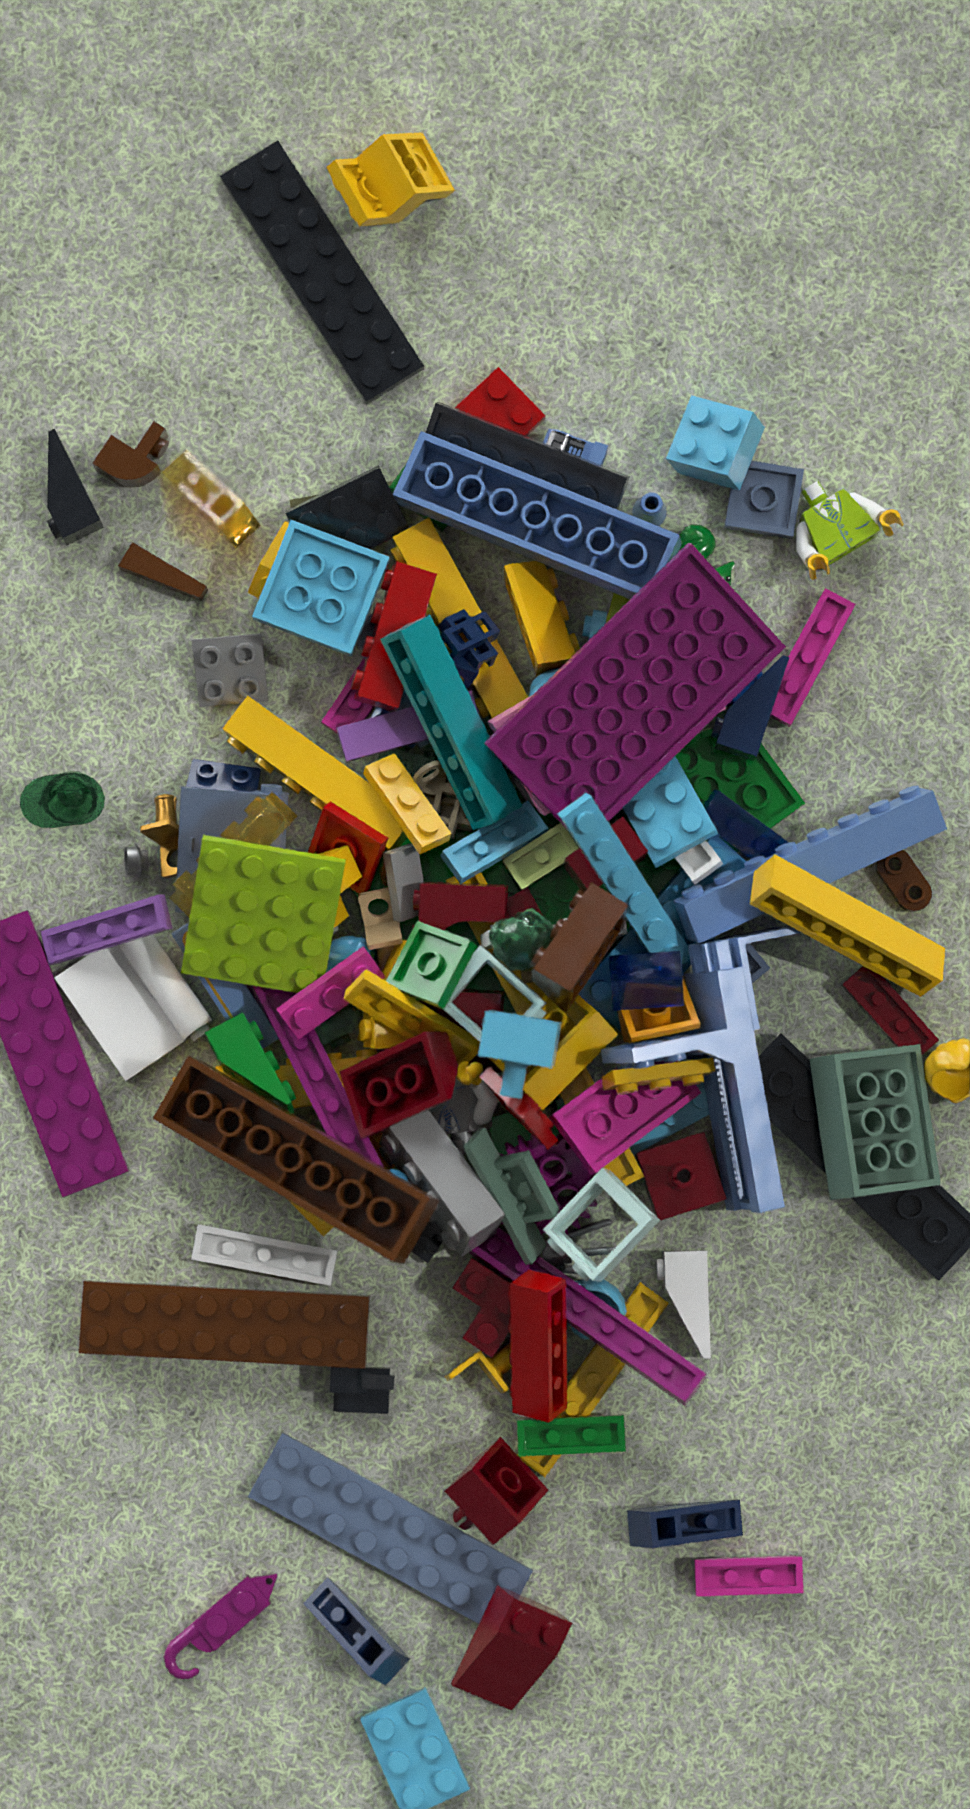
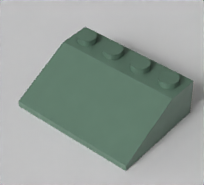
M920 1044L832 1054L810 1059L830 1200L941 1185Z

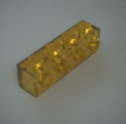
M272 791L264 800L258 795L244 809V812L248 815L240 825L234 820L219 836L225 839L270 846L298 815ZM197 869L193 874L186 870L172 884L176 891L169 897L189 918Z

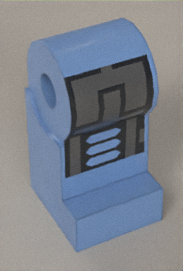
M548 429L543 443L599 465H603L608 450V445L597 441L592 443L556 429Z

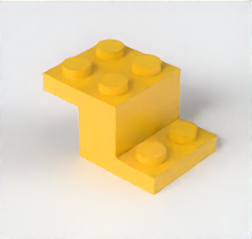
M423 132L382 134L358 157L335 159L326 167L332 177L334 187L341 193L349 208L350 216L357 222L359 227L399 223L426 200L446 198L455 191Z

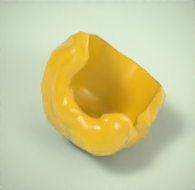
M966 1038L950 1040L947 1043L940 1044L931 1052L924 1063L925 1080L932 1092L952 1103H959L970 1097V1040Z

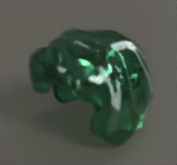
M533 908L517 912L515 918L498 919L489 932V940L494 947L493 955L496 959L502 961L510 971H532L534 967L530 966L531 961L541 947L544 949L548 948L553 940L550 937V933L554 927L548 919Z

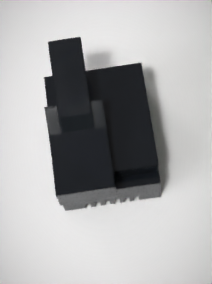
M331 1367L330 1393H334L333 1412L388 1414L390 1390H394V1375H390L391 1367H366L365 1369Z

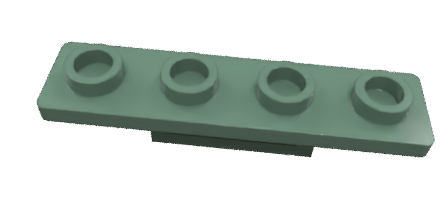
M485 1128L477 1129L464 1145L467 1157L483 1185L505 1213L502 1222L525 1265L533 1264L546 1247V1243L535 1222L554 1218L560 1209L529 1150L500 1156Z

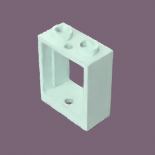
M480 945L472 955L444 1009L481 1042L482 1028L452 1002L486 963L533 1003L523 1016L542 1019L546 1015V1012L542 1010L546 1002L485 947Z
M601 1168L543 1230L550 1236L547 1240L548 1244L559 1255L563 1256L566 1253L575 1262L572 1268L585 1281L591 1279L592 1281L602 1282L660 1219L611 1170ZM605 1190L638 1225L597 1266L564 1231Z

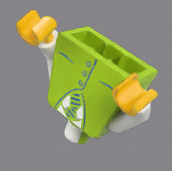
M819 481L801 492L811 508L802 513L799 519L800 523L796 527V552L808 567L810 579L815 580L817 579L815 570H825L827 575L830 574V565L876 538L881 530L879 526H882L886 536L890 537L894 534L890 525L898 523L900 526H903L904 523L898 511L894 509L886 510L876 502L855 492L848 493L845 489H841L828 497Z

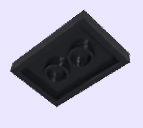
M379 466L285 511L289 522L290 520L299 522L368 549L392 539L393 536L409 528Z

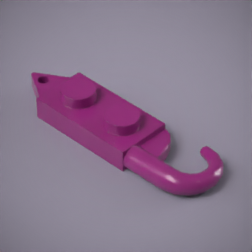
M274 1573L257 1577L246 1576L172 1639L164 1653V1663L168 1672L175 1678L183 1680L191 1679L198 1675L200 1672L198 1668L190 1671L180 1669L176 1663L177 1654L190 1643L203 1652L211 1653L216 1651L271 1604L269 1599L278 1574ZM271 1578L273 1582L268 1584L266 1579Z

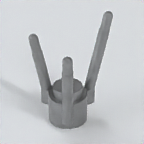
M605 1219L582 1226L579 1229L576 1228L568 1231V1236L572 1239L611 1225L612 1221L611 1219ZM545 1241L546 1247L542 1251L543 1259L562 1273L577 1274L573 1270L572 1265H566L572 1263V1259L566 1253L563 1256L559 1255ZM617 1246L583 1248L582 1250L587 1256L609 1255Z

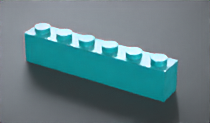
M431 615L413 621L381 638L380 640L472 829L475 830L495 824L521 808L522 804L517 791L512 785L502 762L484 744L490 738L486 727L477 713L471 696L463 684L455 663L450 657L440 636L439 629Z

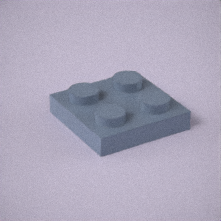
M751 461L740 491L730 488L724 528L792 539L804 469Z

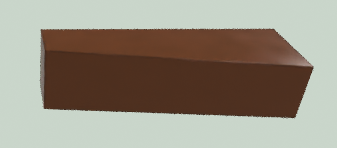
M133 542L118 564L121 571L198 601H202L208 591L206 585Z

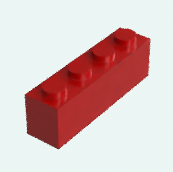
M398 561L393 565L392 570L386 569L380 585V589L386 590L382 603H375L370 620L371 623L376 624L372 637L366 635L360 656L366 657L363 670L356 669L351 689L356 691L355 701L392 712L399 708L404 687L380 639L413 621L425 617L436 580V573Z
M528 1269L510 1283L508 1290L511 1312L508 1329L511 1334L509 1363L512 1371V1383L510 1386L512 1413L550 1423L567 1409L566 1279Z

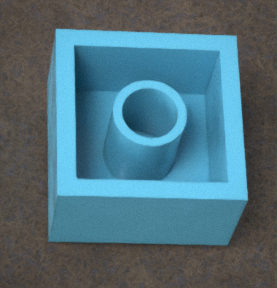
M691 395L666 459L679 474L740 491L765 427L752 411Z

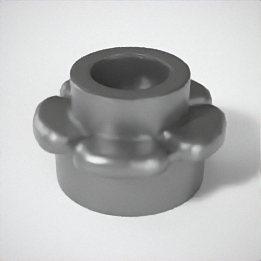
M135 843V847H125L124 849L126 875H136L140 878L142 871H147L149 868L147 850H141L139 843Z

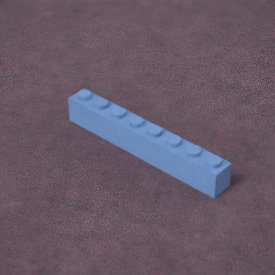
M916 785L901 790L899 792L900 797L892 801L887 799L877 801L868 806L869 811L859 816L857 814L844 816L837 821L838 825L828 830L826 828L816 829L806 835V840L798 844L789 842L777 847L775 850L777 856L830 884L945 831L947 827L934 792L919 788ZM773 855L764 858V856L752 858L745 862V868L734 873L732 870L722 872L713 877L714 882L704 887L695 885L681 892L682 897L673 900L687 938L700 944L765 914V912L750 905L754 871Z

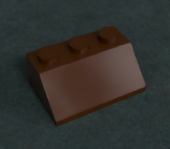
M592 882L585 892L579 890L569 906L572 912L566 921L562 918L558 920L550 933V937L553 938L547 949L541 947L530 966L534 967L532 981L565 1013L568 1012L622 931L628 909V904Z

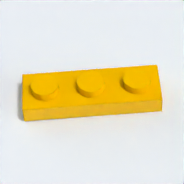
M395 753L365 766L363 775L419 854L449 841L452 833Z
M713 1058L658 1064L640 1069L613 1070L602 1076L604 1091L616 1089L617 1095L637 1092L638 1086L650 1085V1090H660L671 1087V1082L683 1080V1086L701 1084L705 1082V1076L715 1072Z

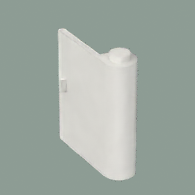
M154 935L89 954L54 977L125 1082L191 1038L193 1042H196L206 1035L205 1032L210 1030L208 1025L213 1021Z

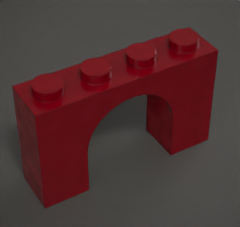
M420 883V890H414L413 910L419 911V922L438 929L445 930L450 925L463 921L500 923L507 921L508 885ZM463 989L452 1003L483 1029L486 1011L504 1012V991ZM415 998V1000L424 1004L425 1006L432 1009L441 1016L445 1017L449 1021L453 1022L461 1028H464L444 1009H441L439 1007H436L434 1005H431L429 1003L423 1002Z

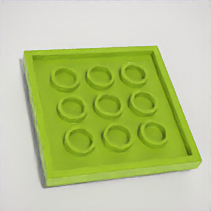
M203 835L181 973L299 993L326 973L346 859Z

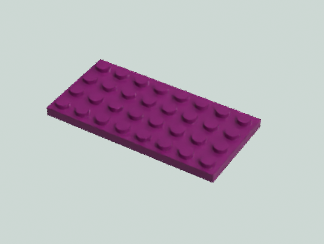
M687 543L484 744L567 831L568 829L558 813L585 793H588L593 798L606 820L609 821L786 646L693 544Z

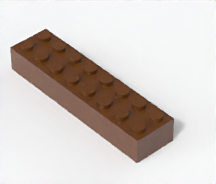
M191 1056L186 1058L153 1116L154 1120L394 1263L404 1264L440 1201L204 1061Z
M87 1280L83 1281L79 1353L365 1369L367 1367L371 1295Z

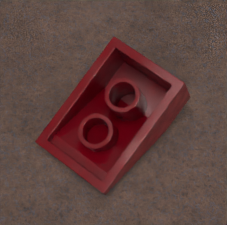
M497 1585L451 1685L494 1704L513 1710L558 1656L573 1623L558 1611Z

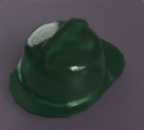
M73 770L33 779L25 786L20 795V808L24 817L30 823L41 828H57L90 823L100 816L105 805V795L98 782L80 771Z

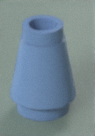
M651 492L640 497L634 503L632 514L636 518L660 526L666 518L667 509L661 497ZM646 504H654V508L656 509H648L646 507Z

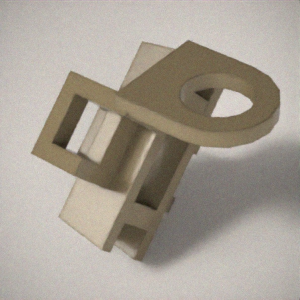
M432 761L421 767L413 776V780L452 833L450 838L454 839L457 829L472 832V827L468 819H466L458 798L445 797L446 794L456 796L440 761ZM436 769L429 776L422 778L427 772Z

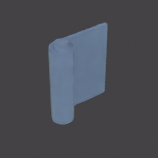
M262 784L261 790L253 792L181 787L175 912L188 914L191 912L203 835L286 849L289 793L282 791L281 785Z

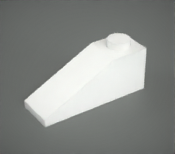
M662 1251L663 1259H656L657 1280H663V1287L700 1356L703 1359H711L707 1251Z

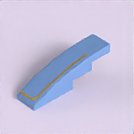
M189 922L171 933L183 954ZM199 977L226 1021L241 1013L245 1015L248 1023L255 1020L264 1037L263 1040L259 1041L262 1049L279 1039L246 984Z

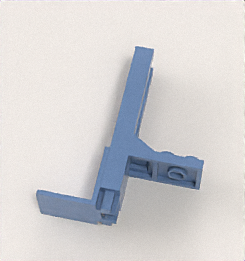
M778 926L707 940L700 944H689L688 949L692 972L686 973L685 978L701 1028L600 1049L603 1063H616L617 1069L633 1067V1069L654 1066V1062L663 1060L665 1062H673L686 1058L689 1060L713 1058L715 1072L704 1077V1086L721 1183L726 1196V1210L736 1211L743 1209L751 1210L754 1213H762L785 1207L754 1030L760 1029L745 944L802 933L791 926Z

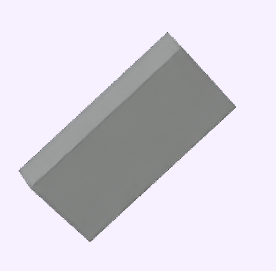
M409 843L383 853L393 919L399 922L419 916V911L413 910L414 890H420V883L424 882L419 853L413 844Z

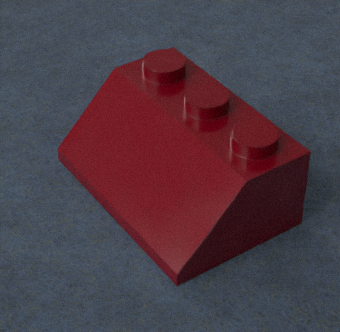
M422 1032L339 1071L361 1139L368 1138L452 1099L459 1065L447 1032Z

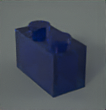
M680 951L609 956L613 1011L684 1006Z

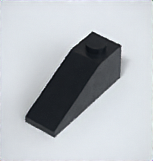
M52 429L48 431L47 508L52 518L47 520V523L55 539L62 537L66 545H69L104 528L56 430Z

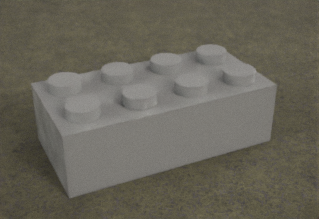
M429 1110L383 1130L379 1143L381 1146L379 1151L383 1159L390 1166L394 1164L399 1171L407 1175L409 1183L440 1200L429 1221H436L443 1231L441 1233L442 1239L450 1250H457L460 1256L463 1257L496 1234L505 1213Z

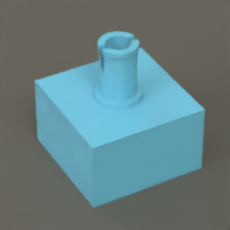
M493 1010L485 1012L478 1056L501 1059L502 1062H505L502 1087L499 1095L522 1099L527 1066L537 1065L552 1068L555 1065L562 1022Z

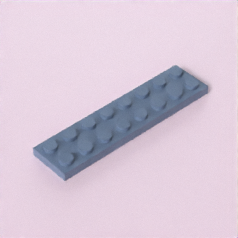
M285 1433L281 1434L248 1495L249 1498L478 1624L497 1585L520 1595L533 1572V1569Z

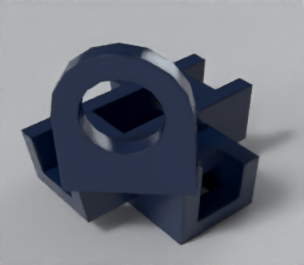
M465 609L446 617L438 625L442 632L440 636L452 651L450 657L453 659L459 675L464 679L463 684L466 689L471 686L479 674L481 664L486 662L489 667L492 666L498 655L491 642L497 639L500 630L486 611L470 617ZM483 624L489 630L486 633L480 627ZM463 632L469 641L464 642L459 634Z

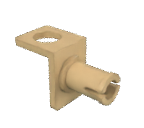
M389 888L363 892L358 895L368 950L376 949L381 971H383L394 945L403 942L400 922L393 919ZM374 899H383L388 903V909L384 914L374 915L368 910L369 903Z

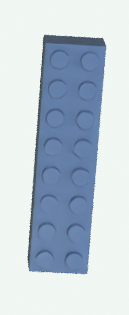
M422 431L418 436L393 493L399 506L628 599H631L679 552L681 547L679 534Z

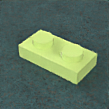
M560 823L505 858L502 862L522 891L563 865L565 858L579 848L569 832Z

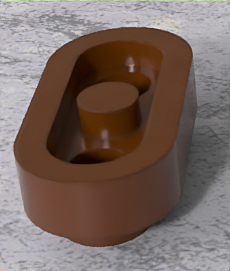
M901 850L876 862L875 867L878 876L901 908L909 912H917L930 903L932 898L931 886L906 851ZM892 858L900 862V869L897 871L891 870L888 865L889 860ZM911 887H916L920 890L921 895L919 899L915 900L909 896V889Z

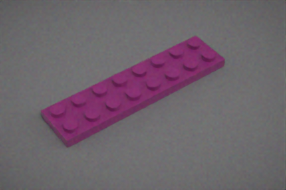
M26 910L1 920L0 1037L62 1198L130 1171L54 978L51 966L48 964L30 912Z

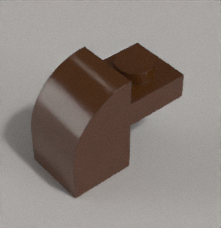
M153 421L135 449L111 435L92 464L98 473L118 485L124 487L144 486L152 482L161 473L158 464L152 460L154 457L160 459L169 445V441L166 440L168 438L167 431L163 426Z

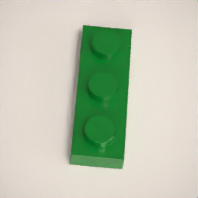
M624 1414L557 1417L550 1423L537 1419H517L518 1457L626 1452Z

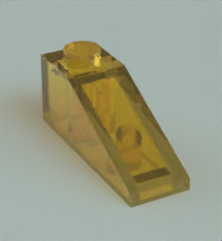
M188 450L183 452L162 472L207 522L235 549L261 526L246 504Z

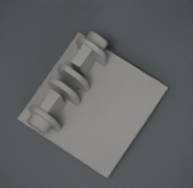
M261 633L191 640L199 707L241 704L247 695L256 702L268 701L263 654L264 643Z

